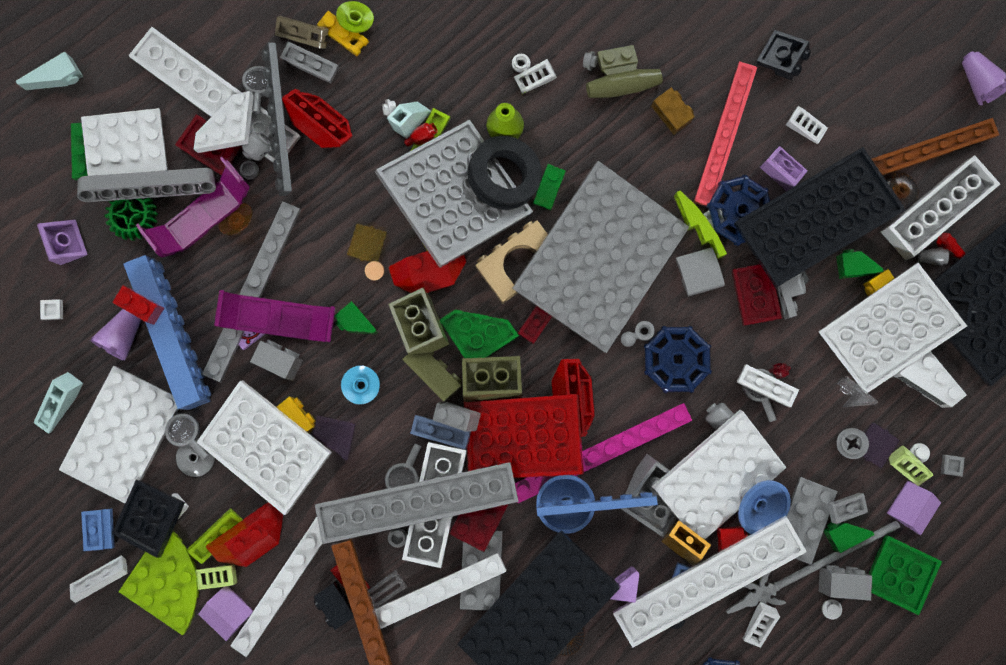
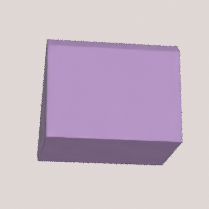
M780 146L760 166L766 174L786 191L795 187L807 172L800 163Z
M76 220L39 223L37 225L49 261L62 265L87 255Z
M906 481L887 514L921 535L941 502L932 492Z
M631 566L614 579L621 587L611 599L636 603L639 573Z
M225 586L204 605L198 615L227 641L250 617L253 610L230 587Z

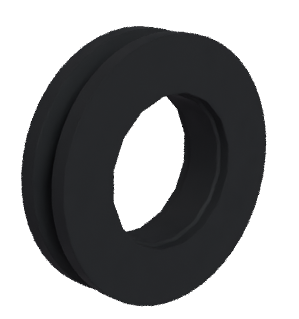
M496 136L482 142L470 159L467 171L468 181L475 195L485 204L502 210L516 209L526 204L537 191L542 178L541 164L535 152L526 143L509 136ZM498 157L513 161L521 171V184L511 189L498 186L488 175L487 163L493 158Z

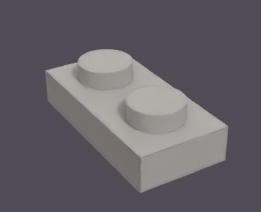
M856 493L828 504L831 522L835 524L868 512L864 493Z

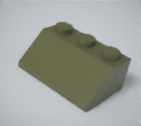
M424 288L388 304L409 355L432 353L449 345L432 300Z
M434 352L406 355L402 360L444 402H447L462 387L459 384L462 380L455 373L450 375L446 371L448 366L441 359L437 361L433 357Z
M520 356L462 359L464 402L522 398Z

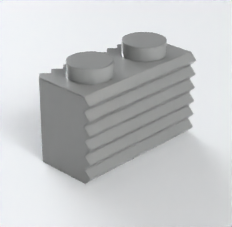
M439 402L436 405L433 421L465 432L476 431L481 414L480 412L463 408L450 402Z

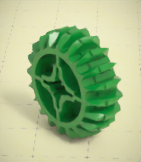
M151 198L109 201L110 207H105L109 211V213L104 215L105 218L109 219L105 222L106 225L111 226L109 230L115 232V236H122L124 240L129 238L135 241L136 237L142 239V234L136 227L140 220L142 222L139 225L145 229L154 228L151 226L152 223H157V220L153 218L158 216V213L154 211L157 207L152 204L153 200ZM135 201L141 202L144 211L137 209ZM132 212H134L135 214H133V216H131V218H129L128 216H129ZM119 219L125 220L128 229L122 228Z

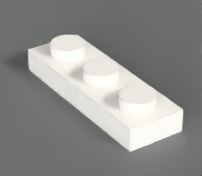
M744 365L737 380V383L787 407H792L799 389L749 365Z
M121 555L70 584V599L76 603L128 574L126 559Z

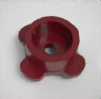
M777 363L773 365V368L769 369V372L773 373L776 379L783 378L789 375L791 366Z

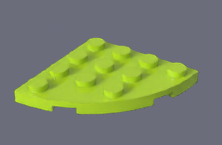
M173 531L161 558H156L145 552L119 590L122 595L181 635H185L191 625L196 612L197 598L199 597L195 572L197 570L193 557L187 553L183 540Z

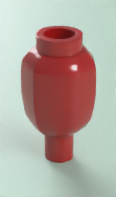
M424 123L415 128L410 138L404 142L407 147L413 144L423 145L431 141L435 134L438 133V130L434 123Z

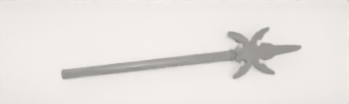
M894 521L874 531V536L842 553L834 552L812 563V565L810 564L777 582H773V584L768 582L765 586L764 584L768 581L769 572L760 578L759 586L755 583H749L744 586L750 590L755 589V591L748 592L743 599L730 606L726 613L729 614L745 607L756 606L758 602L764 604L768 602L773 605L786 604L784 600H779L775 597L770 598L771 595L775 596L776 592L783 587L900 528V524Z

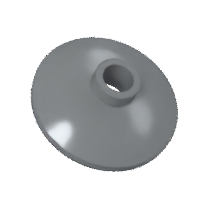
M191 446L179 447L176 454V462L184 474L198 477L211 470L215 457L207 452L209 458L203 461ZM192 454L196 455L195 461L191 460Z

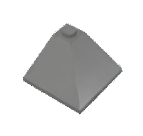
M646 454L635 469L625 494L639 497L640 493L652 492V495L657 496L658 505L621 509L664 538L678 518L652 486L670 470Z

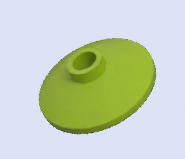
M348 1L341 4L336 12L338 23L344 29L354 33L367 31L371 28L374 21L372 11L363 3Z

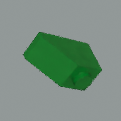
M550 164L547 165L533 204L548 210L552 209L564 179L565 170Z
M854 249L843 250L842 254L836 256L839 279L877 275L884 272L880 265L861 251L854 252Z
M352 301L334 316L337 319L335 324L341 331L345 329L349 333H378L376 328Z
M831 522L827 525L828 528L824 529V533L833 550L838 553H842L874 536L873 531L845 522L838 524Z

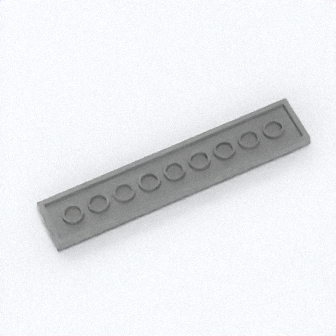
M509 462L315 504L322 544L519 501L511 463Z

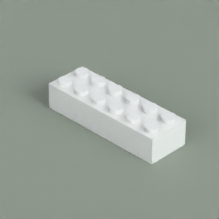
M974 155L959 165L891 222L881 233L905 260L913 258L997 188L1000 183Z
M428 442L419 482L462 473L467 450ZM453 516L410 525L402 560L441 568Z

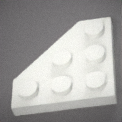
M250 91L233 94L196 132L194 150L197 153L248 144L254 95Z

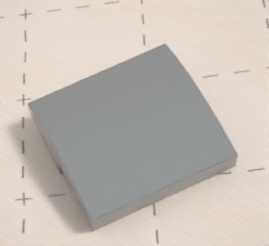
M713 247L676 258V263L682 276V283L688 297L725 286Z

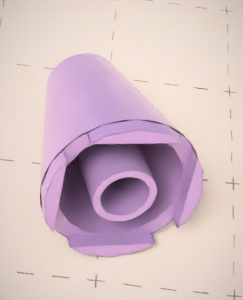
M972 51L964 56L962 65L979 105H983V101L990 103L1006 92V73L980 52L974 53Z
M122 309L90 341L99 348L102 347L107 353L125 361L141 319Z

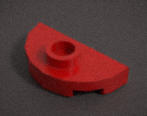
M942 233L938 237L936 243L939 248L948 249L954 253L953 257L959 259L965 255L957 240L950 233Z

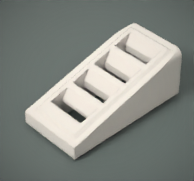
M546 59L514 78L521 93L524 94L557 77L550 62ZM544 68H546L549 75L545 76L543 72ZM537 71H539L542 79L540 80L538 79L535 73ZM531 74L535 80L534 83H532L529 78V75ZM524 77L529 85L527 87H525L522 81V78Z
M799 106L794 110L786 123V126L816 144L820 142L828 129ZM798 117L801 118V120L799 121V123L796 122V120H797ZM804 121H807L806 126L803 127V126H802L803 122H804ZM812 124L814 127L812 128L811 132H809L808 128ZM817 128L820 129L817 136L813 135Z
M760 602L743 636V641L761 648L780 618L777 609ZM752 634L759 635V638L752 636Z

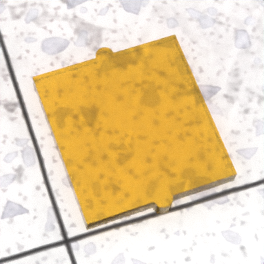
M356 224L347 255L358 258L362 262L364 260L369 262L378 261L387 232L374 229L373 226L367 227Z

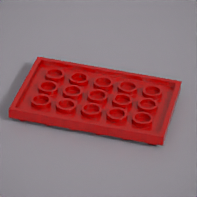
M578 394L464 402V408L480 412L481 414L477 430L471 431L467 446L468 471L510 462L513 478L584 474Z

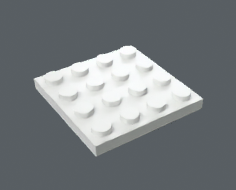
M159 108L81 117L88 176L168 170L161 111Z

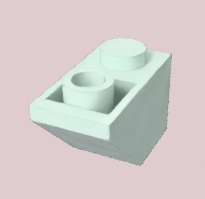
M419 102L399 104L387 119L393 130L407 139L412 131L430 115L431 110Z

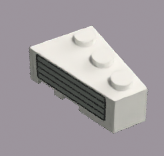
M931 351L894 375L895 378L900 379L909 387L922 393L923 396L942 408L953 407L967 395Z

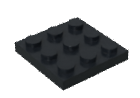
M136 479L112 534L156 558H161L185 502L142 480Z

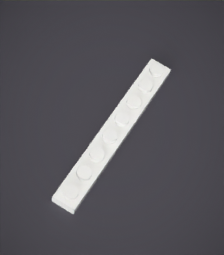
M317 517L230 645L245 657L249 655L322 546Z
M499 552L374 609L380 629L506 572L507 570Z

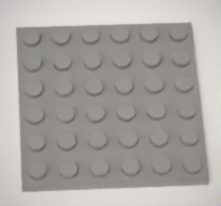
M470 120L375 171L439 268L516 224L533 212L527 203L511 210L493 208L475 195L469 184L467 171L470 159L484 140ZM496 158L487 163L488 175L495 184L507 189L516 188Z

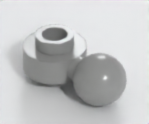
M648 321L638 323L635 332H625L622 334L621 343L626 347H631L635 344L636 339L642 341L651 339L654 335V326ZM647 328L648 334L643 335L641 329Z

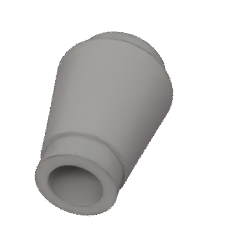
M943 247L923 250L918 253V262L942 266L947 264L949 260L948 249H943Z

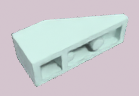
M63 52L16 80V83L25 90L63 87L77 83L83 75L74 60L66 52Z
M69 372L52 380L34 420V424L48 434L51 433L76 399L83 383Z

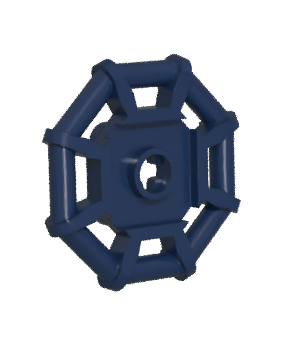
M744 174L742 177L726 181L721 180L710 202L707 203L715 232L732 241L734 245L739 246L741 243H745L734 223L758 209L760 198L763 205L770 202L768 188L762 187L751 180L748 175ZM733 186H741V190L733 192L731 189ZM748 187L756 191L757 194L754 195L753 193L748 191ZM724 192L727 195L724 203H718ZM743 205V210L745 211V214H740L738 207H741ZM717 209H722L723 222H720ZM730 225L736 229V233L734 234L724 227Z
M663 326L643 347L645 348L644 373L664 393H692L712 373L710 366L711 345L692 329V326ZM684 334L683 340H672L671 335ZM664 337L666 338L667 343L661 349L655 347ZM689 338L693 339L700 347L695 349L688 342ZM700 352L703 354V366L698 365L697 356ZM653 353H657L658 365L653 367ZM674 355L682 356L681 364L674 363ZM661 369L668 376L666 382L656 371ZM695 369L700 371V373L691 381L689 376L692 374V372ZM673 379H684L685 384H672Z

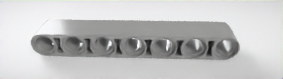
M210 168L83 176L78 179L77 197L83 202L207 194L214 192L216 189L215 172Z

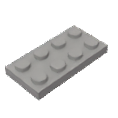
M799 477L796 483L787 518L807 551L795 559L812 565L830 514L828 504L834 502L838 491Z
M495 531L484 553L463 542L462 569L498 552L501 557L502 531ZM501 574L461 592L460 609L489 610L500 597Z

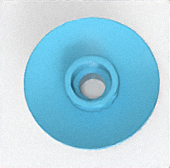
M355 366L344 374L341 381V389L343 395L350 402L366 404L377 396L380 389V381L377 374L371 368ZM360 382H364L365 387L363 389H360L358 387V384Z

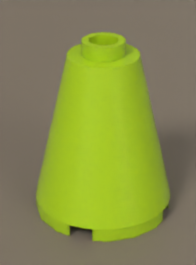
M501 103L490 113L486 126L491 138L509 136L519 139L523 132L524 121L521 114L511 104Z

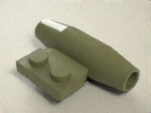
M634 45L597 52L598 63L601 72L605 76L586 83V91L589 98H612L638 93L662 84V72L660 69H636L638 59Z

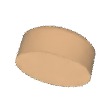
M371 261L365 267V274L371 280H378L384 275V266L379 261Z

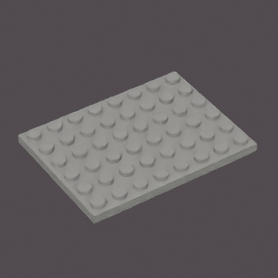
M597 161L512 289L595 347L607 353L687 232L689 226L600 161Z

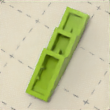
M681 191L676 192L674 198L684 223L689 226L688 230L695 228L701 244L709 243L711 248L713 247L717 259L724 257L727 253L708 219Z

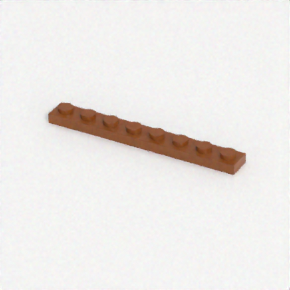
M993 118L872 158V161L881 174L886 175L999 136V132Z
M352 538L333 543L331 545L369 665H392Z

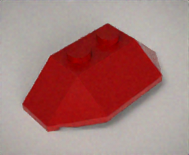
M297 89L282 97V102L292 124L321 148L341 147L352 138L353 135L349 121L320 97L300 92Z
M425 251L398 261L389 266V270L395 286L409 293H413L421 288L430 293L454 285L466 264V259L463 254L439 268L429 251Z
M562 359L552 379L553 396L578 394L581 437H585L595 416L591 377L581 364L580 359Z
M267 502L209 543L206 548L218 562L247 567L279 544L283 514Z

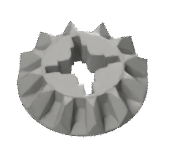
M856 428L843 430L836 440L837 450L842 456L849 459H858L864 456L869 448L867 436ZM857 437L855 444L858 448L852 447L851 449L847 450L849 446L847 440L849 439L850 441H852Z

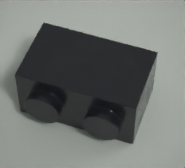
M337 581L314 596V604L319 611H323L326 616L324 619L330 628L333 627L336 630L354 618L349 600Z

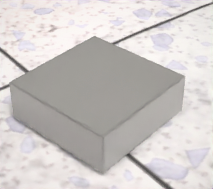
M942 455L941 474L963 477L965 457Z

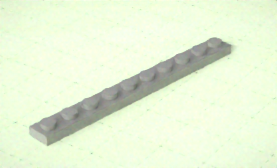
M282 201L239 295L261 298L300 214V208ZM223 328L202 375L222 383L245 331Z

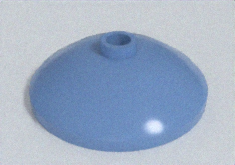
M560 475L550 478L543 484L537 496L536 506H541V502L552 501L553 505L561 504V501L565 498L572 500L573 503L581 502L580 499L592 498V501H595V497L590 486L581 478L574 475ZM595 511L539 517L551 530L558 533L562 530L565 534H569L587 526Z
M766 480L757 483L747 491L740 503L738 512L739 522L745 531L753 534L784 516L787 517L791 499L786 487L777 481Z

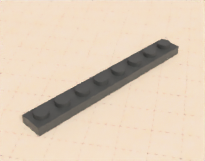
M268 42L266 47L262 49L261 56L262 60L265 61L264 79H267L265 94L266 97H269L267 112L271 116V123L269 125L270 134L273 135L271 149L275 153V160L273 162L274 171L277 172L275 187L276 190H279V196H287L292 191L277 50L276 43Z

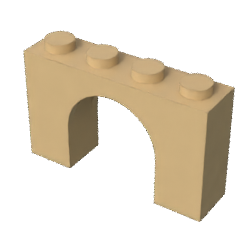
M538 220L534 223L530 221L523 227L524 230L519 234L515 232L508 237L507 243L504 245L498 244L492 249L493 253L489 256L485 254L477 260L476 269L502 304L518 294L512 289L514 284L504 271V260L510 252L520 248L536 253L548 235Z

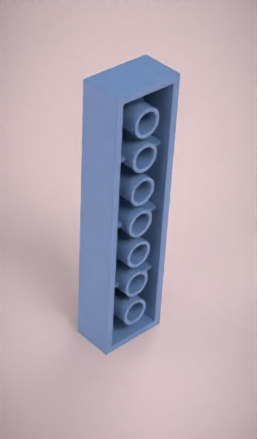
M147 255L123 263L133 290L164 307L155 325L145 323L177 408L191 410L211 402L209 397L211 396L210 389L204 384L203 371L200 367L198 368L196 363L198 360L194 350H191L189 344L191 339L189 334L184 331L182 316L177 313L176 308L178 305L175 298L171 297L169 291L171 286L168 280L164 278L163 273L165 271L163 265Z

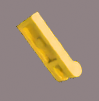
M327 11L317 23V26L328 28V35L355 56H358L361 53L362 47H366L369 43L368 39L363 35L344 29L338 23L336 16L330 11ZM354 40H356L357 43L355 45H352L351 43Z

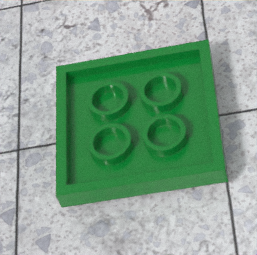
M885 535L868 574L872 576L871 593L919 615L942 561Z

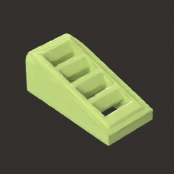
M903 445L889 455L890 465L917 486H920L933 476V473ZM919 472H923L918 477H915V475H917Z
M233 564L195 570L198 590L237 584L236 569ZM225 570L227 571V578H228L227 581H225V578H224V571H225ZM217 571L220 573L221 582L217 580ZM210 572L213 575V583H210ZM202 573H205L206 584L202 582Z

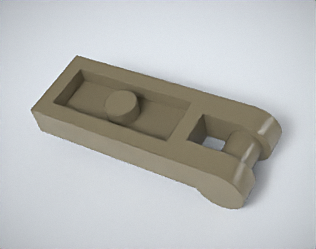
M278 16L275 36L318 48H326L327 42L325 38L328 35L329 29ZM314 33L318 34V39L313 38Z

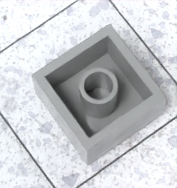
M267 340L266 343L260 341L250 362L282 378L293 381L303 362L302 359L298 358L300 354L287 348L283 351L281 350L283 346Z
M826 565V568H820L819 592L833 598L871 601L872 576L866 574L865 570L846 566L845 570L835 565Z

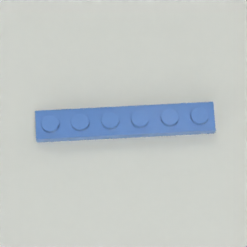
M652 492L640 493L639 497H632V494H623L618 499H612V496H602L597 501H592V498L580 499L581 502L573 503L572 500H562L561 504L554 505L552 501L541 502V506L537 507V516L658 505L657 496L652 495Z

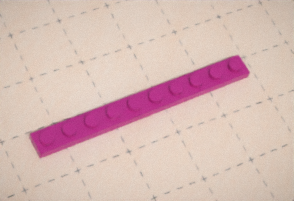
M682 403L583 450L584 472L692 421L685 404ZM554 476L526 477L516 482L518 503L537 495L543 484Z

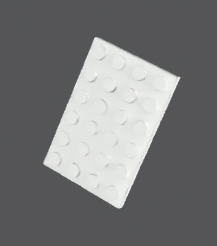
M916 263L818 332L864 393L867 394L967 327V325L921 265Z
M113 366L59 470L126 503L135 480L143 479L165 437L167 422L179 410L173 395L117 366Z
M239 381L197 441L201 447L284 515L288 514L332 453L244 381Z
M739 410L657 481L652 488L679 521L705 540L739 510L740 503L750 488L762 481L773 480L786 469V466L746 414Z

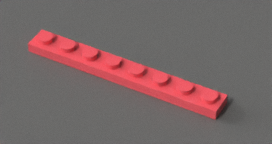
M739 62L693 203L707 207V203L710 202L718 187V183L722 179L755 77L756 66Z

